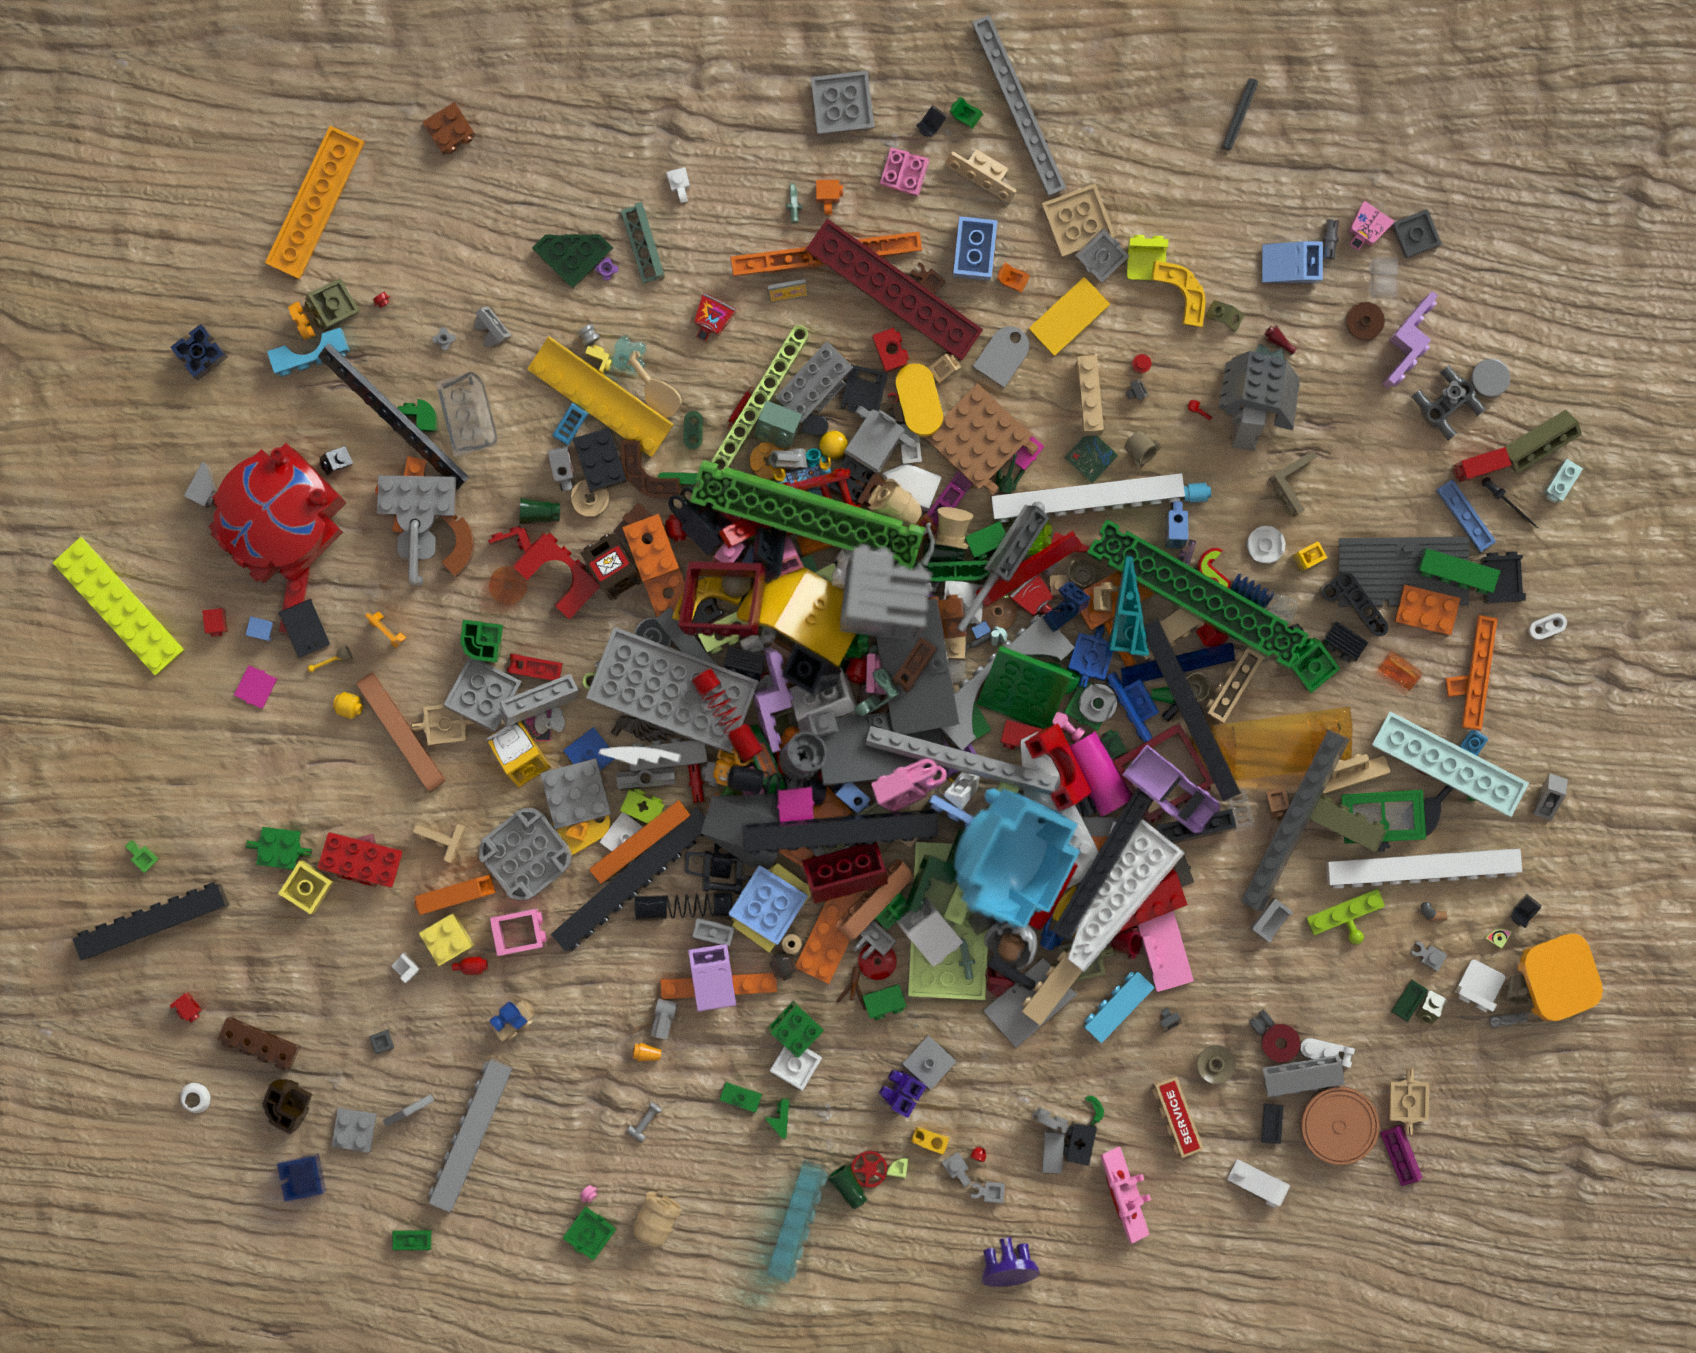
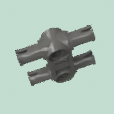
M1450 365L1442 370L1440 374L1449 383L1457 381L1458 385L1464 386L1467 389V395L1461 396L1456 404H1452L1450 399L1444 395L1434 403L1433 401L1430 402L1421 389L1411 396L1422 409L1421 414L1424 416L1425 421L1431 424L1433 428H1438L1447 441L1454 437L1457 432L1446 421V417L1463 403L1467 404L1476 416L1486 410V407L1477 399L1473 385L1464 378H1460ZM1431 410L1438 413L1437 420L1430 417Z

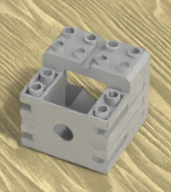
M858 545L857 548L853 549L847 562L839 631L916 641L925 627V613L927 611V597L929 595L928 584L931 573L926 572V569L915 568L914 570H907L905 566H895V568H892L893 553H889V549L877 548V551L869 550V546Z

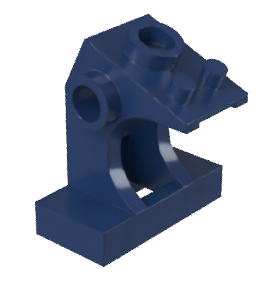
M1068 581L1058 589L1064 601L1042 617L1053 632L1088 607L1091 597L1076 587L1073 582Z

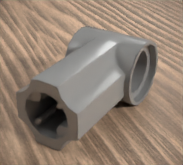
M793 449L790 451L774 450L769 457V464L773 468H787L792 472L807 469L805 449Z
M658 999L651 1036L661 1039L668 1038L671 1021L674 1019L676 1012V1002Z

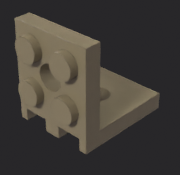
M1314 451L1269 478L1274 486V494L1278 499H1282L1285 504L1283 505L1285 512L1288 515L1291 514L1292 517L1303 512L1305 509L1285 477L1317 458Z

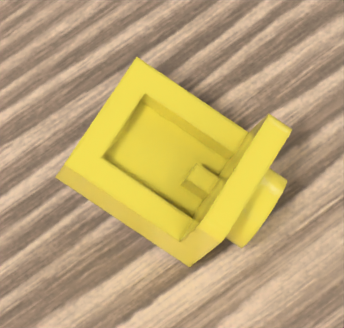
M594 345L593 348L588 346L585 354L602 361L599 371L602 374L605 373V370L609 371L612 364L610 354L605 353L604 349Z

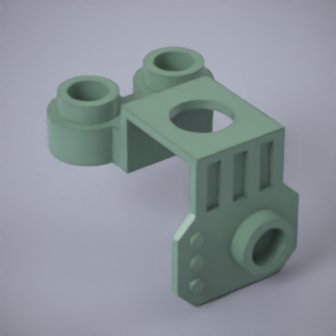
M882 668L874 671L873 677L889 697L882 702L878 695L875 694L854 708V711L857 715L860 714L861 717L880 708L899 694L892 683V679Z

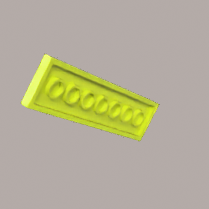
M82 537L76 540L52 562L155 676L185 650Z

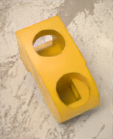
M915 1127L911 1142L944 1155L950 1137L924 1128Z

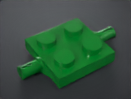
M262 827L261 837L258 842L246 841V844H252L246 845V848L257 849L256 865L294 870L300 855L310 857L312 855L311 853H306L312 852V849L301 848V832Z

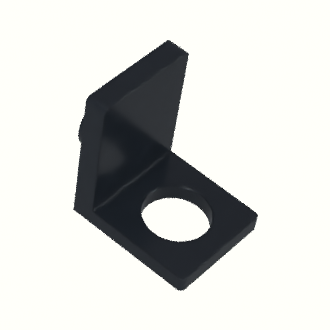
M715 843L710 876L729 879L733 854L730 852L726 854L719 852L718 849L722 847Z

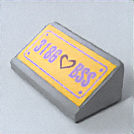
M804 279L768 285L771 303L806 297L808 295Z

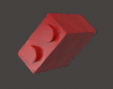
M1506 447L1454 464L1453 473L1455 478L1459 479L1461 483L1511 466Z

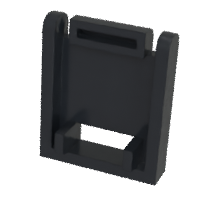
M852 365L853 369L848 374L840 409L844 410L847 403L849 404V412L855 413L858 406H862L868 411L876 410L879 412L888 373ZM859 371L877 375L876 383L859 379Z

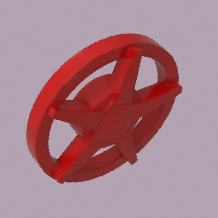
M864 1151L858 1154L852 1162L851 1169L854 1175L855 1172H862L866 1176L865 1183L856 1177L861 1186H878L887 1175V1163L877 1152ZM873 1154L878 1156L879 1159L875 1162L868 1161L865 1155ZM862 1156L864 1161L862 1168L854 1170L856 1161ZM881 1160L884 1164L883 1175L877 1172V1165ZM874 1175L881 1177L878 1182L868 1184L870 1177Z

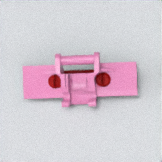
M1116 1147L1102 1154L1101 1160L1118 1217L1122 1220L1129 1243L1132 1244L1150 1235L1140 1206L1144 1202L1150 1201L1151 1198L1149 1194L1139 1195L1136 1184L1138 1181L1144 1180L1143 1174L1130 1177L1121 1147Z

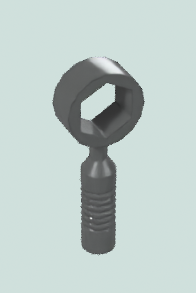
M987 633L970 641L969 645L965 646V656L966 650L975 648L990 640L991 634Z

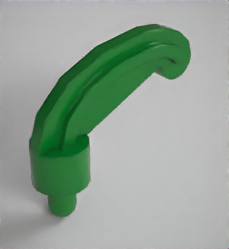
M1087 1096L1086 1101H1091L1096 1115L1093 1117L1094 1120L1091 1122V1125H1095L1096 1122L1099 1123L1102 1120L1104 1109L1097 1098Z

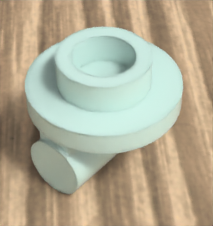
M996 626L993 628L991 633L992 646H997L999 642L1002 644L1007 642L1008 635L1002 627Z

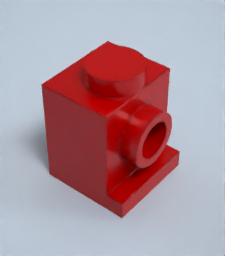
M189 992L184 993L169 1005L171 1008L176 1007L177 1015L182 1020L185 1019L190 1023L200 1017L199 1013L202 1011Z

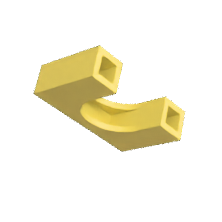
M779 863L772 865L768 869V871L807 894L806 901L811 896L808 884ZM731 919L734 921L733 927L770 953L775 943L737 919Z

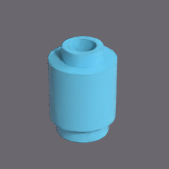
M1206 482L1184 486V502H1207L1208 498L1211 497V487L1207 486Z

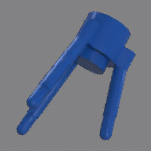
M1053 914L1045 924L1044 930L1041 933L1043 938L1040 941V944L1045 949L1051 951L1055 946H1059L1064 939L1052 930L1048 931Z

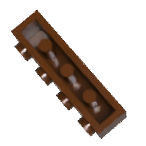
M232 1017L226 1018L217 1039L222 1041L221 1044L223 1046L239 1048V1052L242 1054L258 1056L257 1059L265 1063H268V1061L273 1062L275 1067L281 1070L292 1068L301 1047Z

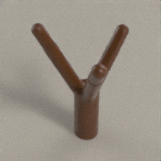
M853 966L851 982L839 996L837 1002L839 1003L850 989V1000L852 1001L856 988L862 1008L866 1010L867 1008L858 985L861 968Z

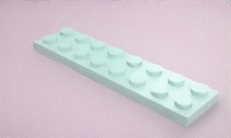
M1389 712L1372 744L1373 747L1510 818L1529 784L1525 780L1392 712Z

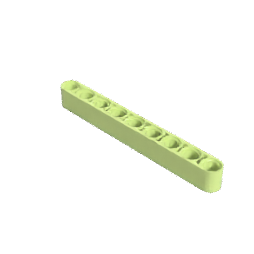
M797 325L792 329L712 459V463L722 460L725 462V467L730 468L757 424L766 400L771 401L806 344L808 331L804 326ZM797 331L805 333V337L801 340L796 339L794 335ZM787 347L795 349V353L792 356L785 354L784 351ZM782 363L785 365V370L777 372L774 369L775 365ZM766 380H774L775 386L770 389L766 388L764 385ZM761 395L765 398V402L762 405L755 403L754 400L757 396ZM747 412H753L755 414V419L752 421H747L745 419V414ZM743 428L745 435L737 437L735 436V430ZM728 444L735 446V451L731 454L725 452V447Z

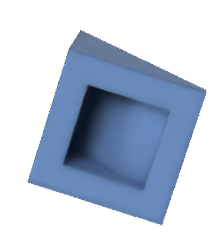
M986 621L971 628L976 638L991 632Z

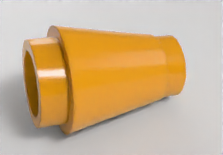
M641 1042L634 1044L632 1059H637V1061H660L661 1049Z

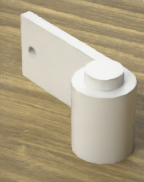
M1239 1159L1236 1160L1227 1179L1266 1199L1265 1203L1273 1208H1276L1277 1205L1281 1206L1291 1186Z

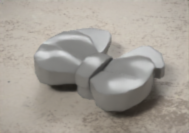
M558 707L553 708L551 718H547L545 712L535 715L537 717L535 719L537 732L544 734L548 729L552 728L557 732L563 731L565 727V720L562 716L563 711Z

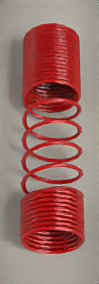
M712 668L696 676L691 682L699 694L703 695L702 700L715 697L708 704V708L721 705L714 712L713 717L726 714L718 724L725 725L732 722L724 730V733L728 734L727 738L738 756L741 757L740 759L746 762L762 752L763 748L748 724L726 732L742 715L725 723H721V721L737 707L715 715L731 698L709 707L712 702L726 692V690H723L713 696L704 698L721 683Z

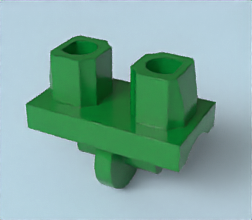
M898 893L876 917L886 930L897 920H900L901 916L907 911L904 908L906 899Z

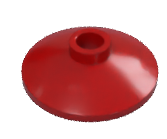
M867 944L861 950L858 958L861 972L872 980H883L889 977L894 972L897 963L894 950L891 948L883 957L875 949L864 960L862 958L864 952L871 947L870 944ZM880 958L881 964H874V959Z

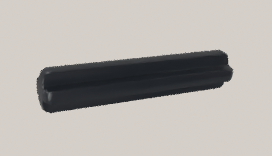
M995 956L988 959L987 965L1029 991L1035 988L1036 982Z

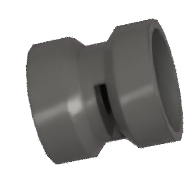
M1264 1009L1259 1012L1258 1017L1251 1018L1248 1021L1259 1036L1265 1033L1267 1027L1271 1028L1275 1025Z

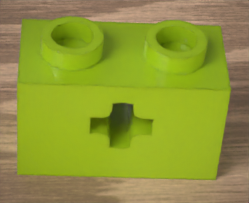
M634 788V791L629 790L620 809L621 812L646 823H649L663 812L665 805L661 804L662 799L652 796L650 799L644 796L645 792ZM646 801V806L649 808L648 810L644 809L642 812L638 804Z

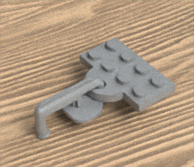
M378 475L377 514L396 515L397 522L404 529L398 536L397 551L402 558L409 559L408 583L412 586H421L423 584V578L418 575V559H430L435 554L436 538L429 531L434 524L435 517L455 516L456 477Z

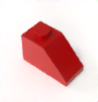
M1005 720L1000 743H1004L1003 747L1014 750L1015 747L1021 746V739L1043 729Z

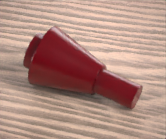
M1277 325L1274 327L1270 326L1265 331L1264 335L1266 337L1264 340L1284 348L1292 355L1296 352L1297 349L1288 342Z

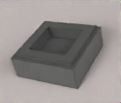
M389 1029L369 1036L375 1054L395 1048Z

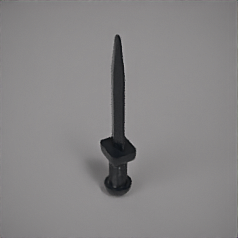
M1485 477L1482 480V486H1486L1494 494L1493 496L1496 500L1502 498L1525 520L1538 529L1527 515L1503 495L1506 492L1503 488L1499 489L1490 481L1491 478Z

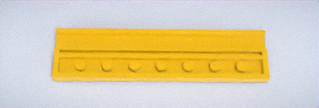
M550 336L547 337L527 368L531 373L626 440H641V450L650 457L654 456L674 426L668 419Z

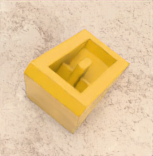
M1319 541L1292 555L1301 572L1327 558Z

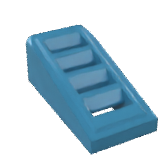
M574 402L571 403L552 436L569 446L589 413ZM575 410L582 415L581 418L572 413V411ZM569 416L578 421V423L575 424L568 419ZM566 423L567 425H569V426H571L572 428H574V430L571 431L570 429H568L567 427H565V426H563V425ZM560 430L569 434V438L561 434Z

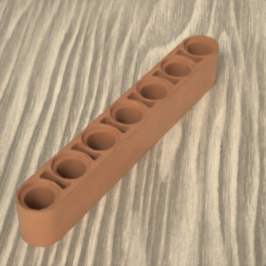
M371 672L357 681V686L427 790L431 792L446 782L444 776L376 675Z

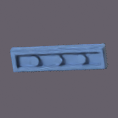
M1453 479L1436 490L1479 553L1496 542Z

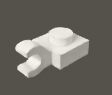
M685 167L667 172L671 191H678L681 203L688 202L685 188H689L690 184Z

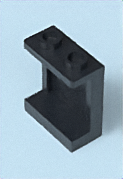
M1517 551L1505 552L1506 556H1498V553H1486L1487 557L1481 558V565L1500 570L1494 593L1488 592L1487 595L1483 594L1484 604L1526 601V593H1523L1521 559H1523V555H1517Z

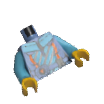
M828 457V462L822 463V458H820L819 466L785 474L782 468H780L782 471L780 475H776L774 471L772 473L777 483L789 482L790 484L831 473V459ZM820 486L808 488L810 493L822 496Z

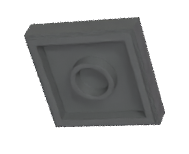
M1428 209L1392 224L1405 259L1442 244Z

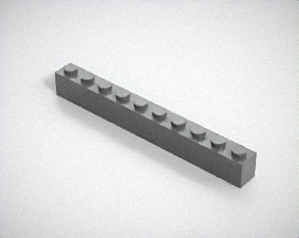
M1327 731L1241 900L1242 903L1257 911H1263L1350 739L1335 731Z

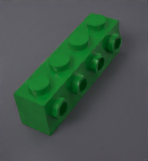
M1423 548L1417 571L1421 572V576L1432 579L1434 575L1440 577L1439 581L1450 584L1451 581L1458 583V587L1468 590L1469 587L1477 588V593L1487 595L1488 592L1494 593L1500 570L1427 548Z

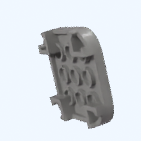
M524 808L515 812V814L481 840L479 847L481 862L487 866L507 892L506 894L516 900H528L536 896L565 873L572 861V852L568 844L540 810L534 808Z

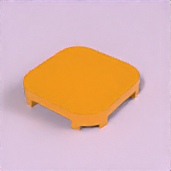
M1575 933L1559 935L1556 938L1523 950L1524 953L1517 967L1518 972H1523L1534 1007L1531 1008L1534 1015H1538L1542 1020H1546V1022L1558 1021L1593 1008L1599 1003L1603 993L1602 982L1590 947L1581 935Z

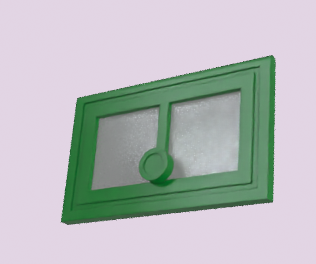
M1423 790L1341 794L1342 804L1350 808L1349 812L1353 814L1359 812L1367 816V821L1371 823L1377 821L1384 825L1383 829L1387 830V833L1382 842L1426 840ZM1344 837V844H1356V842Z

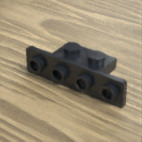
M763 527L758 528L754 541L752 558L757 563H762L766 568L764 582L767 584L777 580L782 573L787 531L771 527V533Z

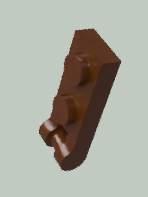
M920 637L892 682L895 685L899 684L905 692L909 693L938 648ZM904 674L910 677L908 681L903 678Z

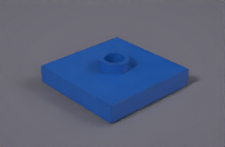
M594 727L563 750L573 764L597 758L600 770L615 759L599 753L600 749H608L610 747Z

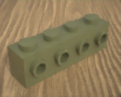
M1564 410L1506 445L1505 447L1511 462L1509 467L1518 474L1581 436L1582 433L1578 421L1567 410Z
M1322 795L1310 820L1377 852L1387 833V830L1383 829L1384 825L1377 821L1371 823L1366 820L1367 816L1359 812L1353 814L1349 812V807L1341 803L1337 806L1331 803V798Z

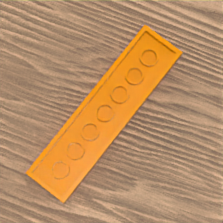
M329 126L265 264L301 280L365 145V141L333 126Z

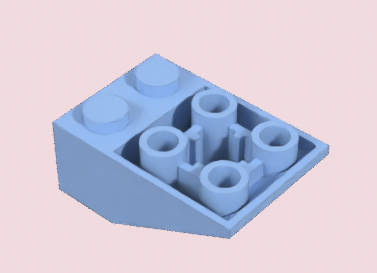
M1302 241L1262 245V283H1320L1323 280V242Z

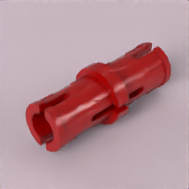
M694 764V767L693 765H687L693 803L705 802L702 788L704 781H701L700 764Z

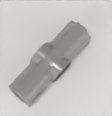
M674 767L616 772L617 788L625 789L675 784ZM643 773L651 775V781L648 784H644L641 781Z

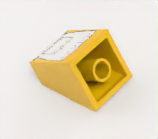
M521 721L504 727L495 733L493 732L486 739L504 771L518 788L551 768Z

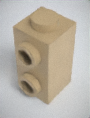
M521 1001L516 1007L528 1021L522 1026L525 1029L533 1022L531 1018L534 1016L532 1013L534 1010L528 1002L524 1003ZM508 1023L505 1024V1027L500 1032L492 1025L490 1026L502 1041L505 1039L510 1041L517 1035V1029Z

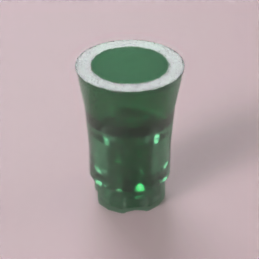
M929 538L924 540L923 557L929 550ZM935 544L934 552L929 562L963 561L964 549Z

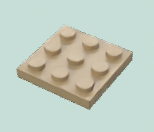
M1096 183L1041 204L1061 257L1080 251L1102 228L1112 238L1116 237Z

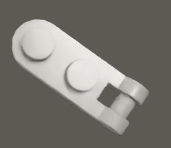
M1306 1038L1300 1043L1301 1053L1312 1059L1336 1056L1339 1054V1051L1344 1052L1343 1059H1340L1342 1066L1351 1068L1352 1062L1350 1060L1352 1054H1354V1048L1313 1038Z

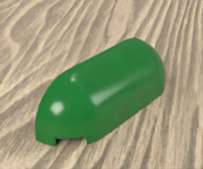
M989 561L928 562V565L924 566L923 569L931 573L930 581L934 582L973 581L983 579L989 574L984 569Z

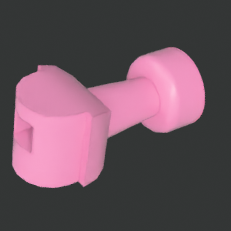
M1061 712L1055 714L1052 724L1059 723L1060 728L1072 735L1071 739L1077 742L1085 730L1081 727L1076 729L1068 721L1066 714Z

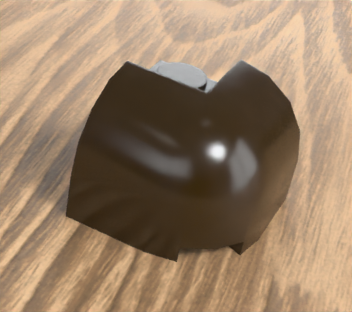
M278 1079L269 1084L262 1108H264L270 1124L291 1135L304 1121L310 1109L308 1105L313 1094L299 1088V1083L295 1081Z

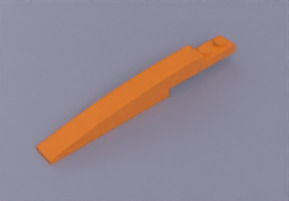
M919 231L857 239L881 257L922 251ZM807 246L730 257L733 277L766 272L792 271L826 265L805 251Z

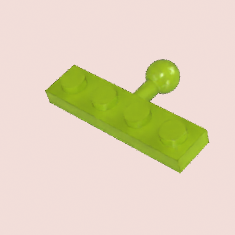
M1376 889L1316 913L1306 919L1313 936L1346 923L1350 931L1349 941L1354 945H1359L1363 942L1364 935L1360 930H1357L1353 919L1383 908L1385 904L1379 890Z

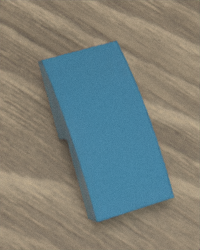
M1470 730L1459 747L1478 756L1488 741V737L1478 731Z

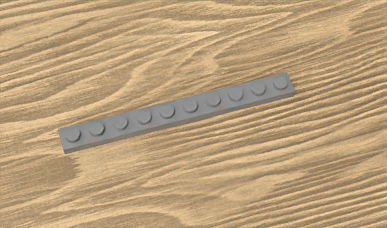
M988 15L972 22L1048 197L1066 190L1063 179L991 16Z
M870 726L865 744L918 760L931 759L940 766L1047 795L1054 792L1057 776L873 726Z

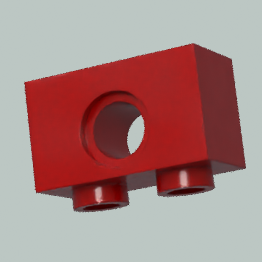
M894 328L872 335L886 373L907 365L909 356L906 349L902 350L900 343L903 340L899 331L896 332ZM893 345L897 348V352L892 355L888 354L886 348Z

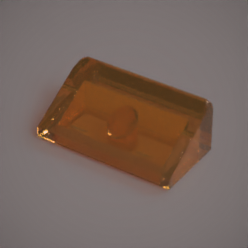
M1390 651L1379 667L1380 671L1409 691L1422 675L1421 670L1394 651Z

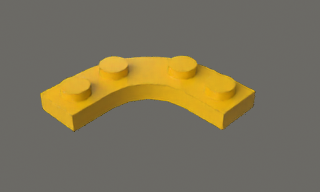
M1154 261L1151 280L1174 285L1184 296L1185 307L1182 325L1203 327L1206 304L1205 294L1202 285L1199 284L1194 274L1177 264Z
M705 577L698 580L693 616L698 604L704 599L719 598L738 606L741 597H732L726 594L721 585V577ZM683 593L672 616V619L679 621Z

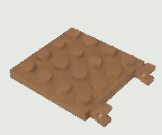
M978 383L943 417L939 430L931 436L924 437L931 446L978 490L984 487L992 496L998 491L999 487L990 479L1013 455L1024 447L1033 456L1039 448L1034 442L1029 440L1032 434Z

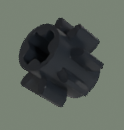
M1089 795L1076 805L1079 814L1082 813L1083 818L1096 813L1095 803Z

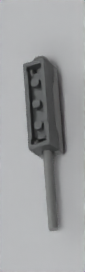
M1037 501L1032 506L1024 505L984 568L991 574L958 625L957 629L964 632L996 580L1009 582L1049 519V516L1044 513L1045 506L1043 503Z

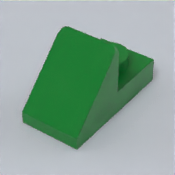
M782 1098L781 1102H777V1114H780V1117L765 1116L767 1122L782 1139H786L789 1098Z

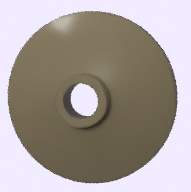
M1212 1045L1200 1053L1197 1068L1203 1079L1213 1084H1220L1233 1076L1236 1061L1229 1049L1221 1045ZM1218 1060L1219 1066L1213 1067V1061Z

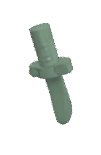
M790 183V203L786 204V209L791 212V223L797 224L798 211L802 210V205L797 204V189L793 183Z
M960 938L963 941L960 944L963 961L958 962L959 966H964L966 980L974 979L971 964H975V959L970 960L968 944L964 938Z

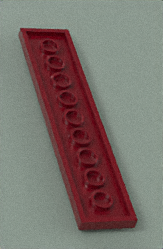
M828 218L805 249L807 253L949 354H953L959 361L964 359L983 331L981 327Z

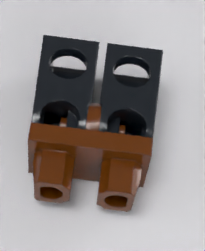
M846 455L839 468H844V470L850 468V478L845 480L851 500L860 505L871 506L868 503L871 496L869 494L871 488H876L878 485L882 487L886 483L878 477L880 474L873 472ZM838 481L829 484L828 487L831 490L842 494Z

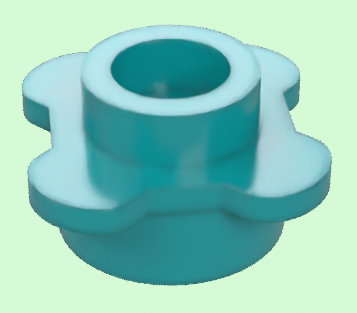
M813 448L806 452V461L810 468L819 465L820 458H822V463L826 460L825 456H822L818 449Z

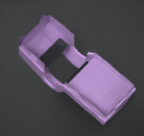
M1148 745L1144 747L1123 773L1126 779L1193 833L1202 832L1205 824L1213 814L1220 810V803L1211 797L1205 790L1190 782L1181 771ZM1177 784L1192 795L1182 810L1177 809L1166 799Z

